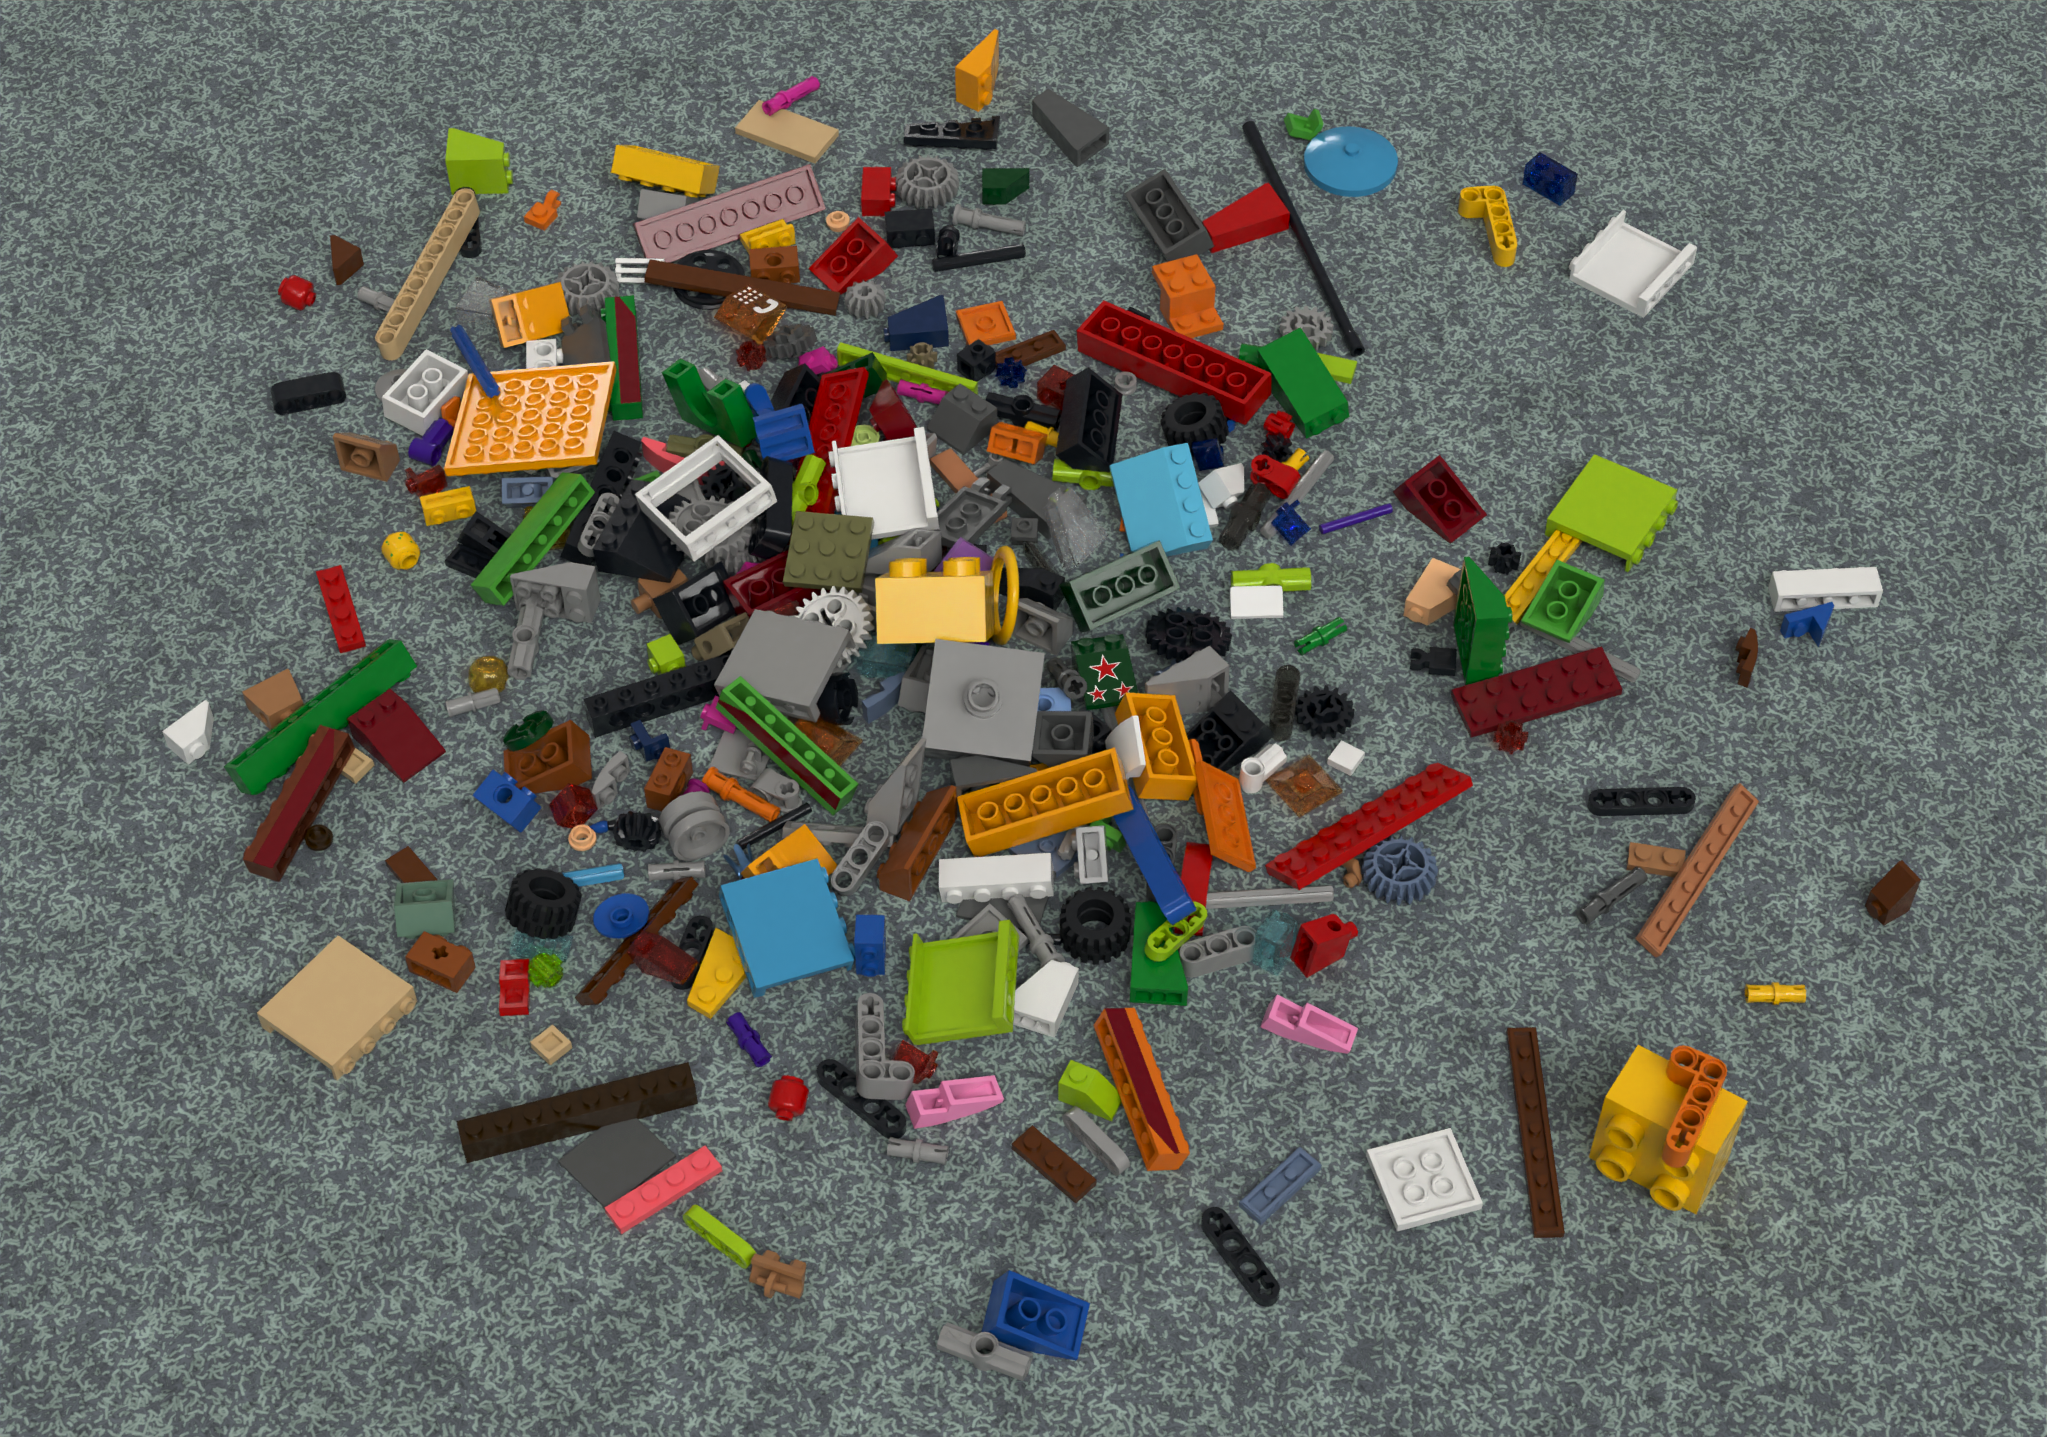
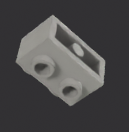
M1106 826L1076 828V834H1072L1073 851H1078V862H1074L1075 879L1080 878V884L1110 882Z

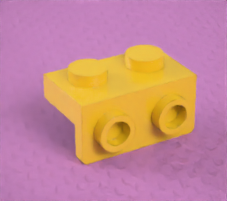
M784 219L740 234V241L748 254L749 249L790 246L796 244L795 229L792 224L787 225Z
M470 486L420 497L426 526L468 518L476 512Z

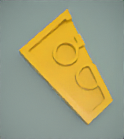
M715 928L687 999L689 1007L709 1019L715 1015L746 978L733 937L718 928Z

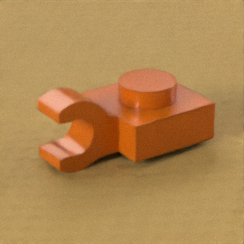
M550 190L543 204L536 202L524 216L525 223L545 231L558 217L556 209L562 203L556 199L560 193Z

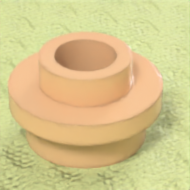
M834 211L826 217V224L830 230L842 232L849 226L850 218L845 212Z
M577 825L569 834V844L577 851L589 850L596 843V834L587 825Z

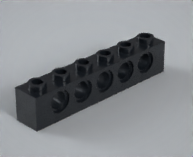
M613 431L590 485L595 493L578 513L560 555L561 558L584 565H591L592 560H595V557L585 556L579 551V539L602 494L612 493L618 496L619 499L622 498L626 491L623 489L624 484L629 485L635 473L631 471V467L637 468L642 453L638 452L642 442ZM607 504L603 512L608 514L612 505ZM593 521L594 526L599 529H604L606 526L602 521ZM591 536L587 544L592 546L596 537Z
M731 652L583 699L586 717L594 737L630 727L631 723L641 720L643 723L711 701L715 695L720 697L714 684Z

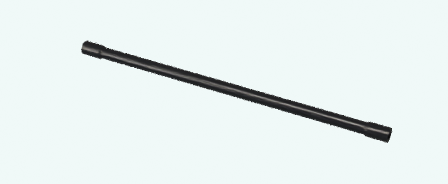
M1248 121L1242 126L1247 140L1252 145L1270 185L1290 212L1289 224L1344 336V341L1353 357L1360 356L1365 352V348L1338 298L1262 141V136L1255 122Z

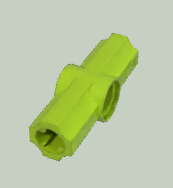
M811 454L805 456L798 475L792 483V530L796 511L805 512L808 505H814L818 500L819 491L817 483L826 462L822 458Z
M1054 459L1052 481L1079 483L1085 490H1097L1101 486L1114 487L1111 472L1072 469L1060 459Z
M1267 563L1258 570L1231 571V587L1280 585L1283 591L1311 590V570L1309 567L1281 569L1275 563Z

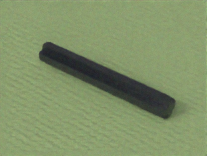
M1023 244L956 254L955 257L950 255L933 258L932 268L934 272L1019 259L1026 256V250Z

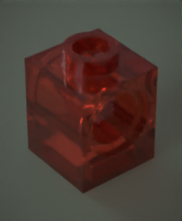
M570 783L549 804L557 825L572 829L577 825H583L598 810L589 788Z

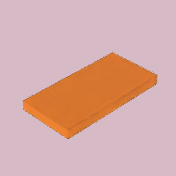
M1201 760L1194 767L1211 855L1246 872H1251L1256 869V863L1239 779Z

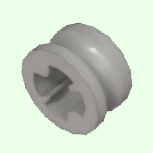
M1121 372L1116 375L1115 389L1123 394V396L1131 395L1136 391L1137 378L1133 373Z

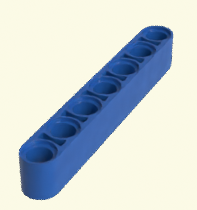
M1128 784L1134 809L1114 815L1113 817L1163 914L1170 924L1174 925L1197 909L1142 804Z

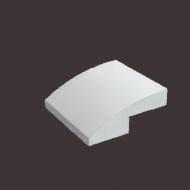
M1131 716L1120 723L1105 740L1106 750L1115 747L1123 764L1127 781L1129 777H1140L1146 766L1138 716Z

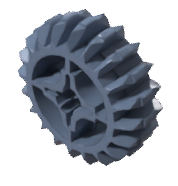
M1390 835L1387 838V842L1384 840L1380 841L1377 845L1370 847L1369 852H1366L1364 855V863L1362 864L1364 883L1368 884L1369 892L1376 891L1377 899L1385 896L1387 904L1391 899L1396 900L1398 906L1402 900H1405L1409 905L1413 902V898L1420 902L1423 895L1428 896L1431 888L1436 884L1438 874L1436 857L1431 856L1430 848L1423 849V841L1416 844L1413 837L1409 840H1404L1402 835L1398 839H1394Z

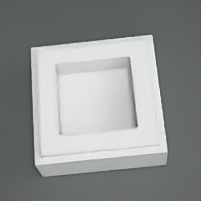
M1341 740L1328 757L1327 764L1351 776L1364 759L1365 752Z

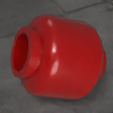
M292 275L289 278L285 277L278 289L281 302L299 311L305 309L307 305L311 307L317 296L314 293L313 283L297 275Z
M783 1075L781 1079L775 1080L772 1084L768 1108L776 1113L775 1117L777 1119L792 1121L793 1117L804 1114L809 1089L804 1085L802 1079Z

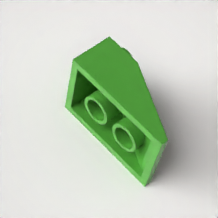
M1556 560L1522 618L1521 623L1570 643L1591 618L1604 595L1605 579Z

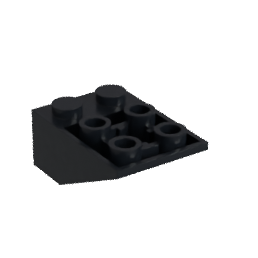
M1230 690L1187 733L1188 740L1196 739L1199 742L1204 762L1226 772L1258 752L1275 734Z

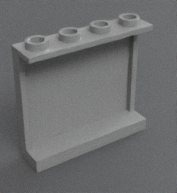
M755 609L714 686L720 696L724 688L741 676L783 715L816 722L820 716V711L816 704L845 648L854 649L856 645L850 631L842 626L834 627L819 621L812 622L799 619L796 616H784L773 611Z

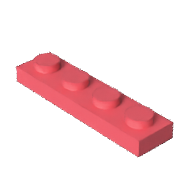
M705 1145L606 1206L605 1213L619 1232L623 1234L722 1172V1166Z

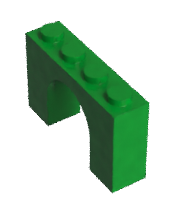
M683 359L677 360L662 372L682 420L711 434L719 435L722 439L739 447L748 445L756 437L752 418L754 416L741 385L725 378L707 392L696 366Z

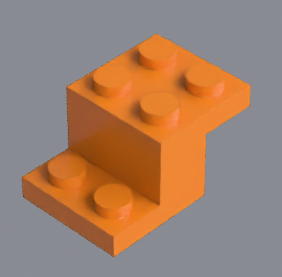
M1197 254L1152 266V275L1161 289L1160 311L1171 330L1190 338L1223 330L1224 323L1214 308L1216 286Z

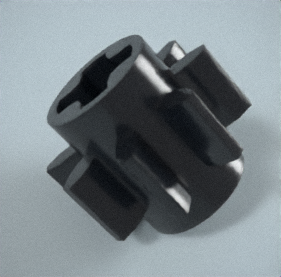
M1281 432L1278 435L1268 434L1266 441L1261 443L1265 449L1261 454L1267 455L1278 462H1286L1289 455L1293 454L1290 448H1288L1292 445L1289 438L1284 439Z
M1500 543L1497 548L1491 547L1488 565L1494 567L1495 573L1509 575L1512 569L1518 570L1521 552H1516L1514 545Z

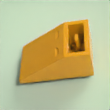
M561 282L489 299L502 348L562 333L561 320L569 316Z
M804 824L750 863L740 874L745 879L818 858L820 866L826 868L829 876L838 865L806 824Z

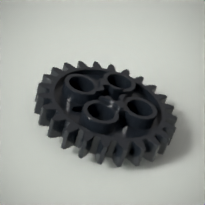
M1177 607L1176 611L1167 608L1166 613L1158 611V616L1152 615L1151 620L1147 622L1145 638H1147L1146 643L1151 644L1150 649L1157 650V655L1166 654L1167 660L1173 657L1176 658V663H1179L1181 660L1191 657L1194 652L1201 651L1208 646H1211L1220 656L1225 657L1226 651L1230 649L1232 634L1230 633V627H1226V622H1219V616L1210 617L1211 612L1202 614L1201 609L1193 612L1190 607H1187L1186 611H1182L1180 607ZM1187 625L1191 626L1190 647L1186 646Z

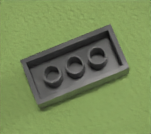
M1166 169L1124 193L1135 215L1167 262L1195 254L1199 256L1214 247L1206 228Z

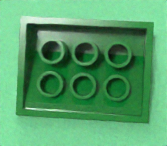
M1468 556L1464 557L1453 627L1465 685L1497 677L1503 673L1502 657L1506 656L1505 640H1509L1508 623H1512V609L1507 607L1505 596Z

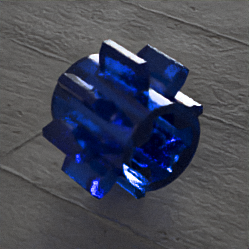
M1013 357L1004 359V363L997 364L998 369L995 377L1001 382L1000 386H1009L1010 389L1018 388V383L1025 382L1024 378L1027 369L1021 364L1022 360H1014Z

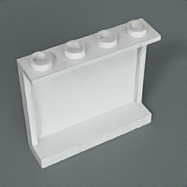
M1622 210L1617 217L1611 218L1608 226L1597 233L1595 240L1591 244L1588 243L1578 257L1572 259L1569 265V270H1571L1569 280L1644 318L1694 264L1697 247L1689 243L1680 251L1624 223L1626 211Z
M924 427L914 428V437L837 448L836 441H832L833 451L829 452L831 467L835 466L836 473L831 474L833 488L839 491V496H835L837 512L841 511L842 515L873 517L874 527L871 540L903 535L915 529H939Z

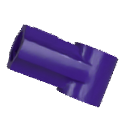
M442 418L434 420L421 438L416 437L412 440L408 451L409 458L435 466L441 458L442 448L453 435V426Z

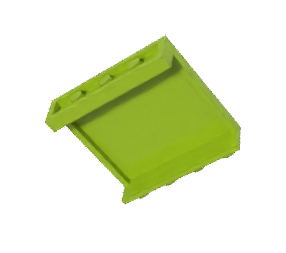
M1594 454L1547 518L1545 535L1551 537L1557 529L1627 560L1625 571L1629 572L1634 564L1638 565L1641 561L1644 549L1651 547L1655 539V533L1663 530L1667 516L1669 514L1673 515L1678 506V501L1676 500L1678 489Z
M1010 919L999 921L998 932L926 943H923L917 933L913 934L912 946L909 947L911 964L910 969L907 970L908 994H905L904 997L906 1018L902 1020V1028L904 1034L908 1035L914 1045L1013 1032L1019 934Z

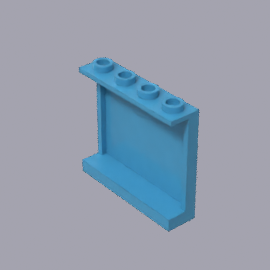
M818 858L720 886L719 899L754 998L765 995L766 989L844 966L847 971L852 969L855 959V948L846 939V923L843 917L839 918L837 914V898L835 893L830 892L828 889V873L825 867L820 866Z

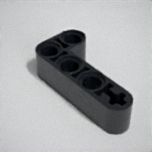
M766 456L761 465L760 475L772 485L778 502L759 515L758 528L750 539L748 554L768 560L782 553L791 536L793 464Z

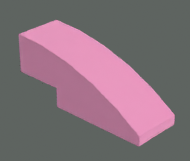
M1276 995L1269 1003L1260 1026L1290 1040L1323 1050L1345 1054L1350 1052L1358 1030L1357 1027L1309 1003L1301 1007L1279 995Z
M995 1075L942 1081L939 1088L911 1091L905 1106L913 1127L916 1129L939 1125L979 1113L1002 1103L1004 1097Z

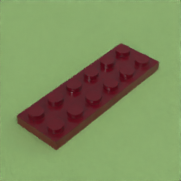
M1601 646L1452 689L1451 696L1470 737H1475L1621 695L1622 687Z

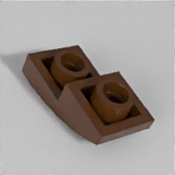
M1752 628L1749 629L1746 637H1740L1735 651L1739 652L1737 659L1739 665L1736 673L1740 674L1738 685L1748 688L1758 654L1757 634L1755 629Z

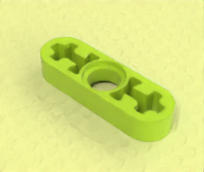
M1193 901L1197 910L1190 914V916L1194 914L1197 916L1190 919L1189 923L1187 922L1188 916L1174 925H1171L1168 920L1165 921L1148 937L1144 948L1147 957L1153 961L1160 962L1171 956L1203 927L1207 918L1206 908L1202 904ZM1177 927L1182 930L1183 935H1173L1169 928ZM1163 940L1166 941L1163 948H1162V947H1159V948L1157 949V948L1154 947V946H1156V947L1159 946V945L1163 942Z
M694 1204L682 1216L690 1229L740 1267L747 1269L751 1265L752 1257L754 1254H757L751 1245L703 1208Z

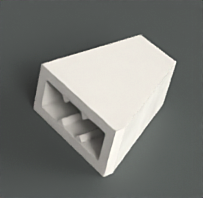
M1051 960L1015 990L1013 1025L1055 1038L1078 985L1079 968L1067 962Z

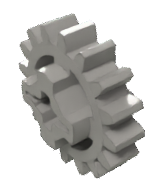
M1304 306V310L1295 307L1294 313L1288 310L1286 316H1282L1280 333L1284 336L1301 327L1317 351L1319 345L1326 347L1327 341H1331L1333 334L1332 318L1325 317V311L1318 313L1317 307H1314L1312 310H1309L1308 306Z

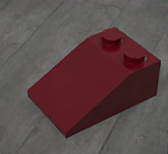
M888 379L884 380L869 409L873 417L869 421L877 433L879 431L883 432L886 437L883 441L914 437V428H918L915 421Z
M1440 455L1393 491L1407 511L1450 544L1487 516L1482 507Z
M388 689L348 718L352 738L403 783L446 753L444 747L412 708L392 689Z

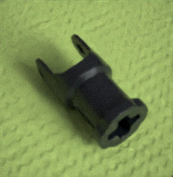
M946 225L939 231V239L936 245L937 258H939V255H953L955 257L958 249L960 232L953 225Z

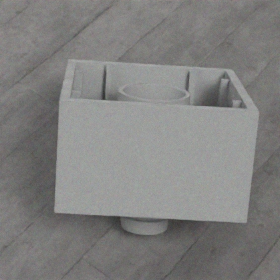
M935 639L922 738L926 739L924 757L950 760L961 756L978 755L1029 767L1045 653Z

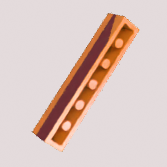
M1104 1008L1093 1026L1147 1171L1177 1170L1190 1154L1189 1145L1184 1138L1179 1119L1172 1107L1170 1095L1164 1086L1161 1071L1156 1065L1151 1045L1148 1043L1143 1031V1024L1135 1008Z

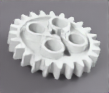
M832 586L830 593H827L822 588L820 596L812 592L813 599L809 601L804 598V608L796 607L799 616H794L802 620L819 621L828 625L821 614L825 610L827 617L832 622V626H842L846 629H851L850 633L856 646L854 649L845 648L837 666L840 668L844 659L850 664V656L852 654L857 657L860 656L858 652L859 647L867 649L863 641L872 639L868 632L874 629L870 622L874 619L869 612L871 610L870 607L865 603L861 595L858 596L854 590L848 592L845 587H842L838 592L835 586Z

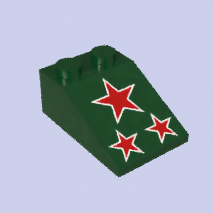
M1109 634L1105 637L1081 638L1077 641H1071L1072 669L1076 670L1087 682L1086 693L1082 696L1086 710L1119 706L1126 692L1138 693L1128 646L1123 634Z

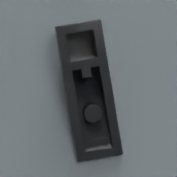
M476 511L462 530L457 541L464 546L494 557L511 534Z
M1003 567L999 594L1007 597L1006 567ZM1018 568L1019 599L1028 598L1056 611L1064 599L1060 584L1065 582V577L1042 568Z

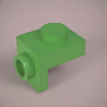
M1313 109L1308 118L1288 113L1284 118L1288 134L1294 138L1311 141L1323 127V120L1318 109Z
M1111 817L1089 823V827L1106 826L1108 851L1113 849L1120 853L1126 846L1121 831L1108 825L1112 819Z

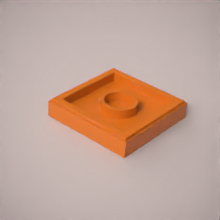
M1003 301L956 310V318L967 345L972 344L978 339L986 345L1016 340V333Z

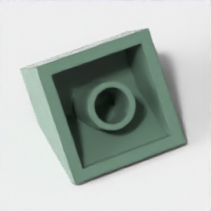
M453 879L397 883L394 902L397 937L415 939L420 937L424 931L440 936L455 933L456 918Z

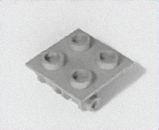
M724 730L708 770L711 767H716L719 773L755 781L766 769L770 757L740 730H735L734 734Z

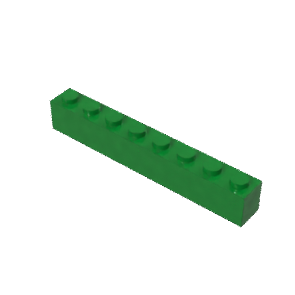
M388 639L227 763L224 768L241 793L257 795L263 792L271 780L285 775L288 772V767L303 755L308 746L309 738L312 734L316 733L320 725L335 730L343 729L349 724L348 718L390 689L397 682H402L409 678L410 672L417 665L402 641Z

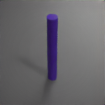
M1387 503L1320 524L1319 531L1323 535L1393 512L1391 504Z

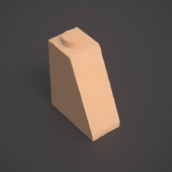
M1432 558L1406 598L1403 616L1408 617L1413 622L1429 625L1456 609L1457 596L1447 586V582L1461 569Z

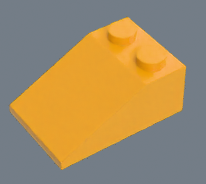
M994 29L955 66L956 102L978 112L985 105H989L993 97L999 67V30Z

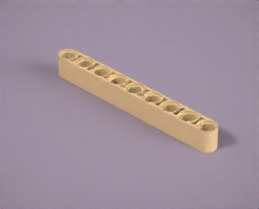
M460 189L454 194L377 331L375 339L384 359L396 360L403 354L477 220L480 209L475 194L471 189Z

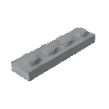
M787 821L783 826L782 838H786L806 824L821 845L830 846L834 843H844L845 847L850 848L864 827ZM875 830L870 834V840L873 842L881 841L884 837V832L881 830ZM889 833L890 843L885 850L896 841L895 834Z

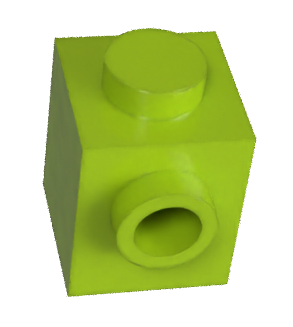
M671 634L646 644L648 652L647 663L653 674L657 673L660 675L686 667L684 654Z

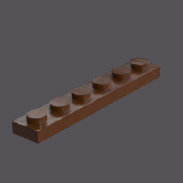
M692 876L680 878L673 883L649 911V918L645 926L637 933L628 936L576 995L575 999L582 1006L598 1005L608 995L607 990L625 976L624 971L626 968L640 959L642 956L641 951L644 947L658 938L660 934L658 931L663 925L670 923L676 917L675 911L693 897L692 892L699 884Z

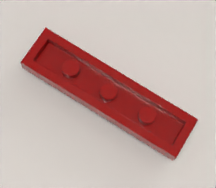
M339 565L316 571L340 654L366 647L342 566Z

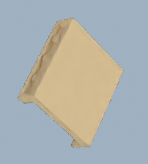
M337 936L257 1012L263 1029L269 1033L273 1030L279 1032L330 1068L334 1079L338 1081L344 1074H348L353 1070L356 1062L364 1054H368L373 1050L376 1042L384 1034H389L394 1029L396 1022L404 1014L407 1015L414 1009L417 998L412 985L340 936Z

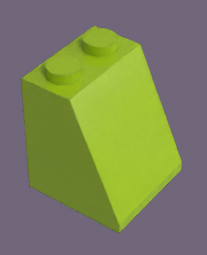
M448 128L445 162L451 194L454 195V192L461 187H470L475 191V194L508 193L509 184H513V171L508 170V167H510V153H505L504 143L455 128Z

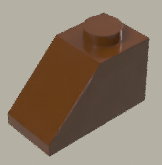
M1903 860L1899 861L1874 886L1865 904L1869 915L1877 919L1883 926L1910 910L1921 881Z

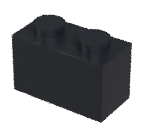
M932 208L885 212L886 239L891 248L935 245Z

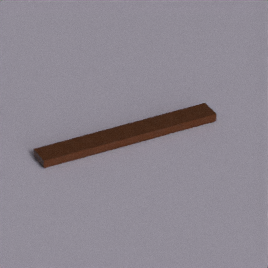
M652 259L649 260L645 273V283L735 298L733 296L736 295L738 296L736 299L741 298L748 301L752 299L753 302L770 304L766 301L772 299L778 302L777 306L836 316L840 300V292Z
M1536 1027L1507 1028L1506 1035L1533 1238L1564 1237L1565 1231Z

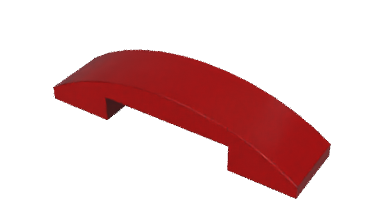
M1187 842L1181 880L1192 901L1198 902L1206 908L1213 855H1211L1209 844ZM1189 915L1187 918V922L1189 923L1190 919L1197 915ZM1204 925L1194 935L1203 936ZM1175 927L1174 933L1183 934L1181 929Z

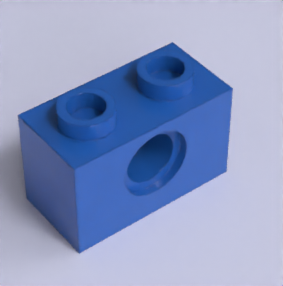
M492 770L472 796L521 833L542 808L534 801L537 796L525 786L521 790L515 786L518 781L506 772L501 776L495 770ZM512 795L511 800L505 803L507 798Z
M856 915L854 941L856 974L867 977L885 975V915Z

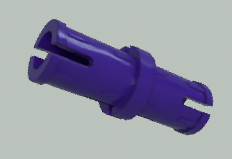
M741 1012L731 1015L727 1019L726 1024L737 1037L739 1047L749 1054L756 1067L759 1068L769 1063L772 1056L761 1043L757 1030H753Z

